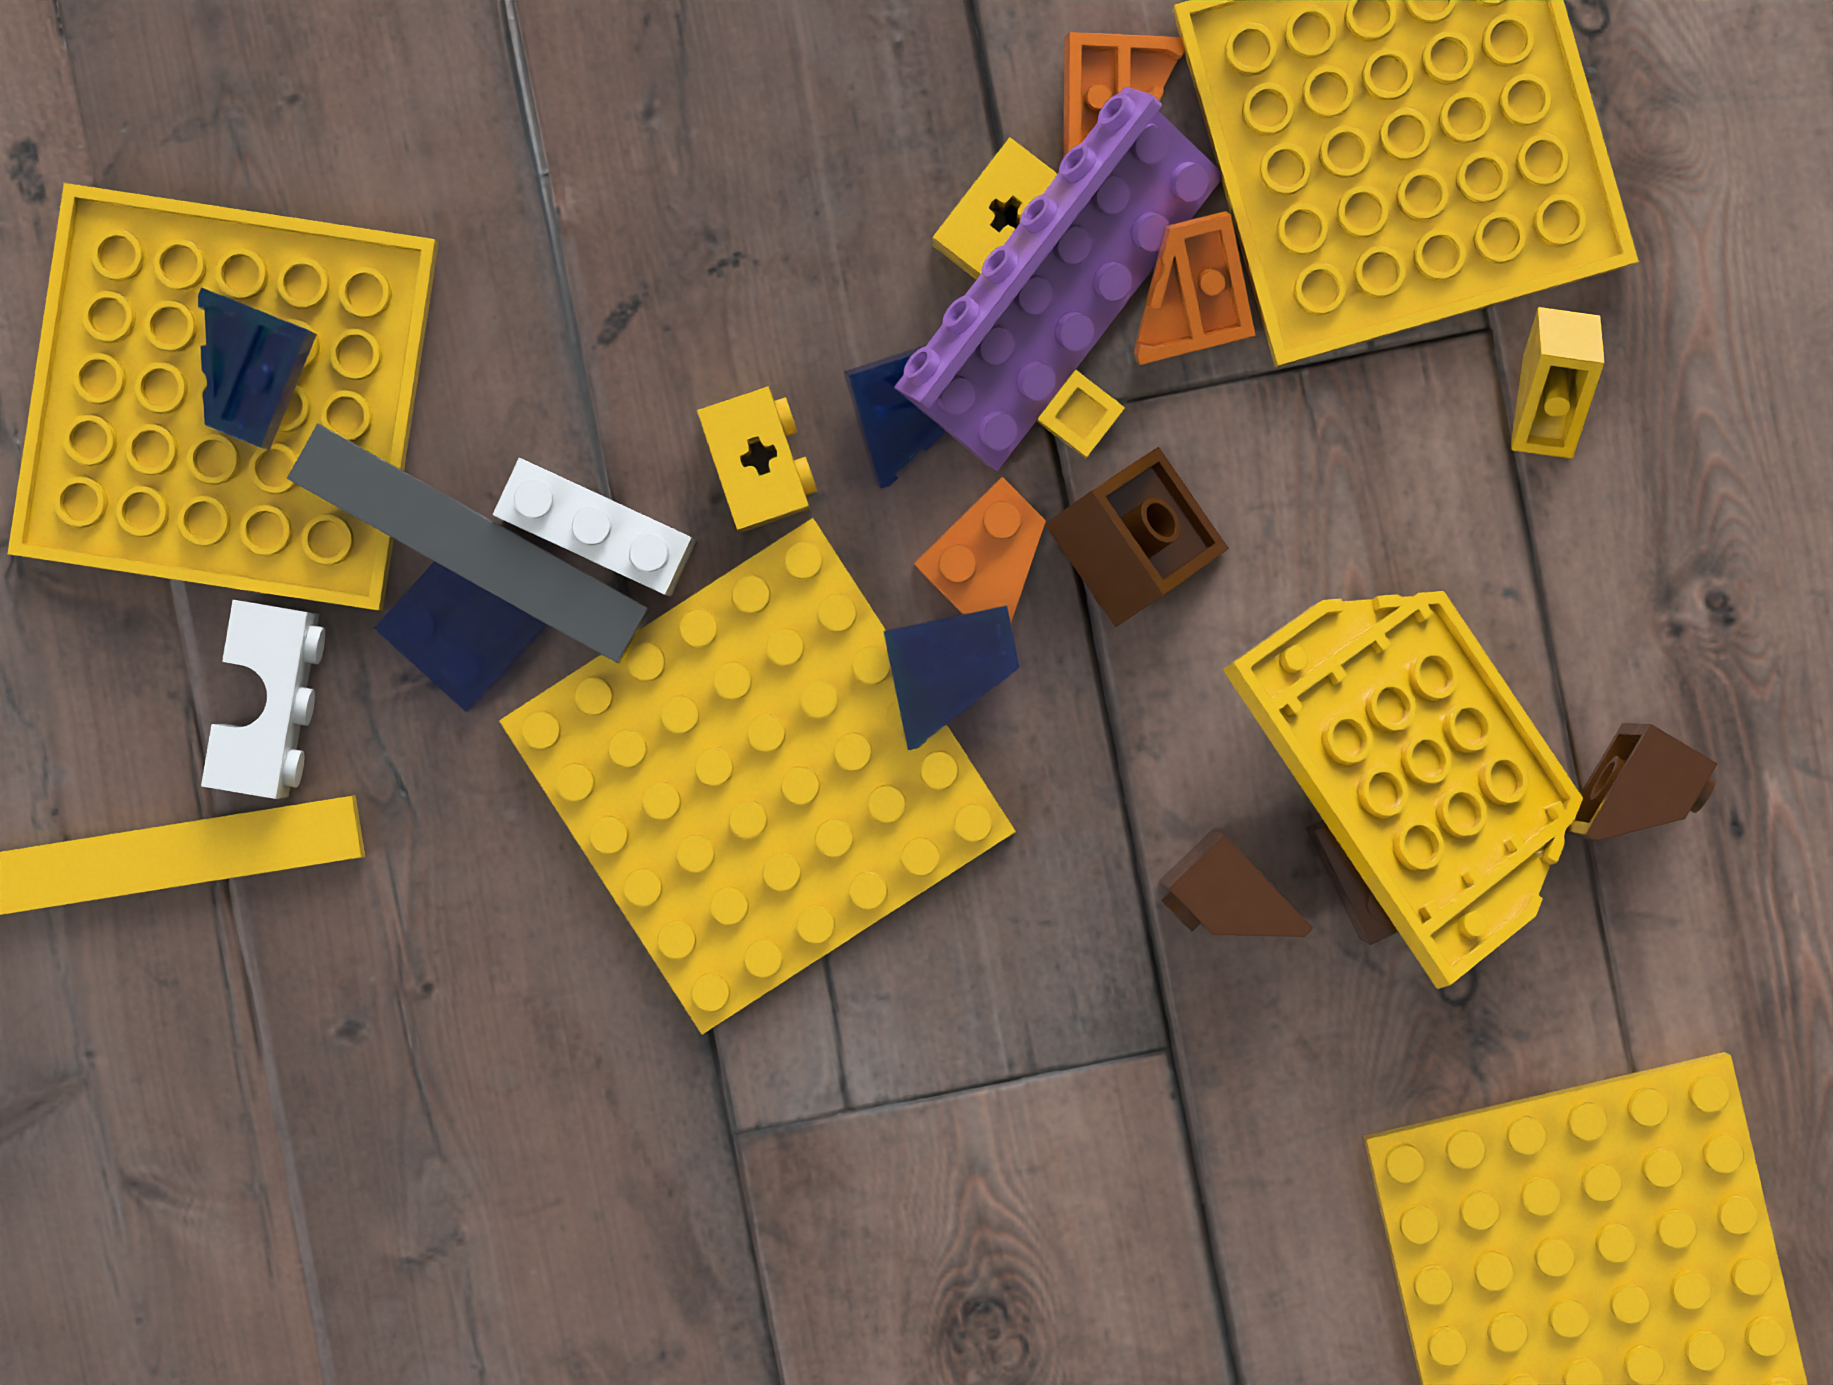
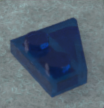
M201 287L198 294V308L205 311L206 345L200 346L202 371L207 379V388L203 394L205 425L270 451L317 334Z
M926 345L844 371L874 479L881 489L889 487L898 479L895 474L921 449L927 451L944 435L945 430L894 388L904 375V368L909 358Z
M1007 606L882 631L907 750L919 748L948 722L958 717L977 702V699L1020 668Z

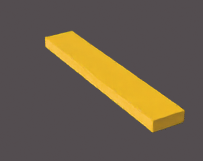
M356 795L0 852V915L364 857L365 850Z

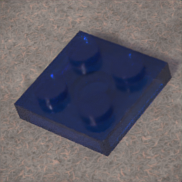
M434 561L379 621L374 629L465 712H470L544 631L548 624Z

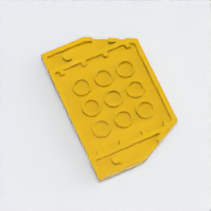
M1444 591L1422 592L1408 597H1402L1398 594L1382 595L1373 599L1342 601V599L1322 600L1222 669L1437 989L1453 984L1536 917L1543 900L1539 896L1540 890L1550 865L1557 863L1565 845V831L1575 820L1583 797Z

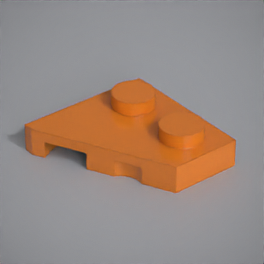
M1069 32L1064 37L1063 158L1072 148L1084 141L1097 124L1099 112L1110 98L1119 94L1125 86L1151 94L1160 101L1165 91L1163 88L1177 60L1182 57L1185 51L1182 37Z
M1224 211L1165 226L1134 348L1135 361L1139 365L1256 336L1231 214Z
M1002 476L913 565L996 649H999L1004 644L1046 520Z

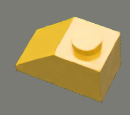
M1542 307L1537 308L1523 354L1511 450L1573 459L1604 366L1601 320L1599 315Z

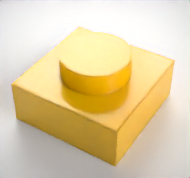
M1075 370L1039 416L1037 422L1086 459L1125 407Z

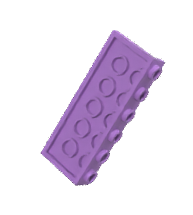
M1125 86L1119 94L1113 96L1104 104L1099 112L1097 124L1081 144L1072 148L1064 156L1057 176L1042 195L1034 198L1025 207L1021 214V223L1004 245L996 248L989 254L983 263L981 275L965 296L958 298L949 306L944 314L942 326L925 347L917 350L909 358L904 368V375L894 387L983 463L996 471L1004 464L1155 267L1165 226L1191 220L1222 180L1220 170L1159 112L1162 104L1151 94Z

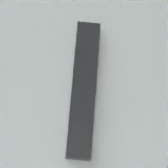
M318 423L287 477L288 480L616 663H620L649 611L648 607Z

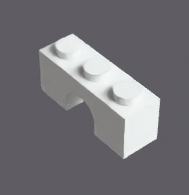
M518 458L493 513L494 516L669 597L672 596L697 542L684 533L521 458Z
M232 601L222 662L243 665L254 670L262 678L266 686L267 702L260 717L247 726L231 724L211 725L201 783L202 787L279 799L289 797L290 787L297 788L299 786L305 759L304 751L297 750L300 726L309 725L315 703L314 689L307 688L311 664L318 665L320 663L325 645V628L317 627L319 614L246 601Z

